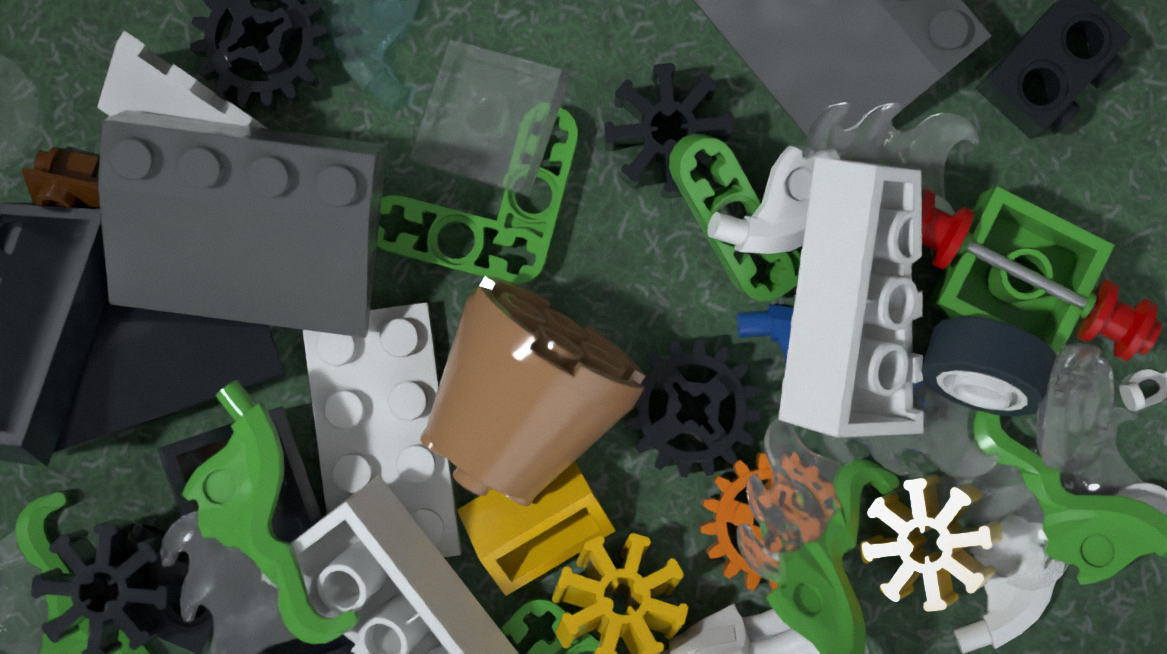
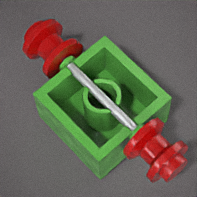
M998 186L979 194L972 210L963 207L953 215L935 207L936 192L928 188L921 192L922 245L934 250L933 265L942 269L923 307L947 319L959 316L982 317L1005 322L1027 330L1044 340L1056 353V362L1078 318L1079 321L1076 327L1077 338L1089 342L1100 334L1114 341L1113 354L1123 361H1128L1136 353L1142 356L1145 355L1155 344L1162 328V321L1156 318L1158 306L1155 302L1145 298L1133 307L1118 299L1119 285L1109 279L1103 281L1094 293H1091L1115 246L1114 244Z

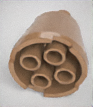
M485 276L479 287L472 290L465 302L429 420L420 436V441L429 450L447 458L457 466L453 477L469 491L480 496H486L490 489L493 488L502 492L512 501L523 506H529L540 492L635 406L645 388L640 385L645 378V374L626 353L591 326H587L584 329L566 315L549 308L550 302L548 299L517 284L491 276Z

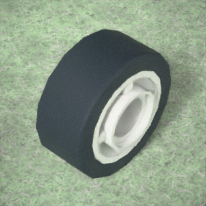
M959 316L944 319L933 328L921 372L923 381L935 393L956 404L994 415L1015 417L1033 415L1045 406L1056 365V353L1044 340L1027 330L992 319Z

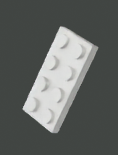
M429 303L370 310L368 335L366 338L303 330L326 514L376 476L380 475L443 557L461 555L462 550L450 461L432 452L420 441V436L427 426L440 385Z

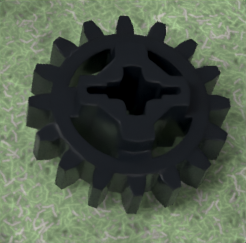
M203 0L212 12L209 18L193 17L191 24L204 33L205 36L204 39L191 43L190 50L197 56L208 57L209 60L204 62L197 70L205 80L220 77L214 91L222 98L227 99L238 90L237 104L243 109L250 110L256 97H260L266 109L276 111L277 95L284 93L296 104L301 101L297 85L302 81L313 87L319 85L320 82L311 69L314 64L327 65L330 63L331 58L325 51L318 48V43L331 39L332 33L328 26L314 25V22L319 20L325 13L318 1L303 5L305 0ZM262 1L274 2L288 9L284 10L281 7L274 12L257 9L254 3ZM233 17L229 37L222 41L224 28L229 19ZM261 28L269 35L267 41L270 46L268 50L262 53L254 47L255 38L252 35ZM302 38L301 51L291 67L288 60L292 45ZM249 68L264 71L270 80L250 81L235 75V73L238 71L242 73Z
M696 339L691 353L684 354L677 340L669 342L670 358L664 361L653 351L646 355L652 370L648 375L645 374V378L640 384L645 388L634 406L637 407V416L624 422L626 430L641 429L644 434L635 446L639 453L654 447L658 450L654 463L656 468L662 470L669 463L670 459L677 460L679 476L686 478L689 475L692 463H699L707 476L714 475L713 459L721 456L722 459L732 465L735 464L738 460L731 448L736 441L752 445L754 441L753 437L743 430L745 421L761 420L762 413L747 408V399L753 398L760 393L759 386L743 387L739 380L749 369L747 364L741 363L730 369L725 364L729 354V349L725 346L720 347L712 357L705 355L704 339ZM699 365L714 371L716 374L704 383L689 382L685 380L675 367ZM658 383L659 387L666 394L664 414L651 424L648 409L649 399L655 384ZM673 383L677 385L680 391H685L692 397L699 396L700 394L705 396L707 402L702 406L701 411L705 416V423L710 428L709 433L703 425L697 424L691 419H686L682 422L678 421L675 414L680 411L682 405L677 398L679 394L672 387ZM731 393L734 407L733 417L728 430L725 432L718 422L720 402ZM680 433L698 435L707 448L686 451L668 445L667 442Z

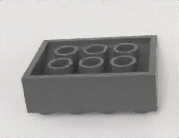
M693 0L816 150H836L841 160L992 36L962 0Z
M128 110L103 119L98 190L109 304L366 338L369 327L387 144Z

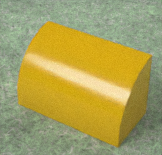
M576 461L540 492L529 506L520 505L509 499L502 492L491 489L486 496H479L457 509L479 560L505 596L580 553L585 542L597 536L605 538L616 531Z

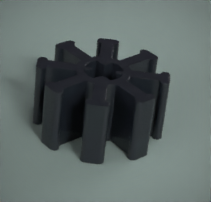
M673 63L656 64L653 67L651 81L656 84L658 102L654 106L632 88L633 83L629 79L625 80L616 90L614 106L626 109L641 122L640 124L614 126L613 122L608 121L605 123L604 143L607 151H612L614 146L638 144L643 146V150L630 165L624 164L621 167L620 178L631 188L635 189L639 186L641 175L655 159L663 162L664 186L661 191L662 198H678L682 194L675 184L669 169L670 155L677 142L672 139L666 141L664 145L656 142L655 137L658 127L651 126L656 120L665 125L670 123L672 119L679 121L681 128L678 136L686 137L691 134H706L713 138H720L723 142L729 140L735 129L733 113L730 111L725 112L723 117L695 119V111L705 100H711L718 88L717 83L705 73H701L698 76L695 88L682 103L674 101L672 79L676 66ZM698 151L694 155L697 162L695 168L703 174L702 178L710 182L712 176L708 171L707 164L714 156Z
M113 519L96 524L93 530L98 534L97 548L88 540L89 533L86 529L60 536L49 546V550L51 553H58L75 574L62 573L60 568H54L37 574L32 579L31 596L35 599L47 594L70 596L73 606L61 616L43 623L41 626L42 631L51 642L57 643L79 631V624L86 618L90 619L87 649L83 650L81 654H113L119 651L123 646L122 642L118 641L119 628L130 640L129 648L131 650H136L153 640L164 631L165 624L163 622L157 623L141 603L156 604V607L162 610L181 599L183 583L179 578L170 582L146 581L142 572L155 561L171 555L172 547L162 536H156L140 542L138 545L139 551L129 559H126L129 530L134 527V522L126 519ZM107 576L112 577L108 585L117 583L119 586V596L109 601L104 599L109 594L107 591L101 594L98 591V580Z

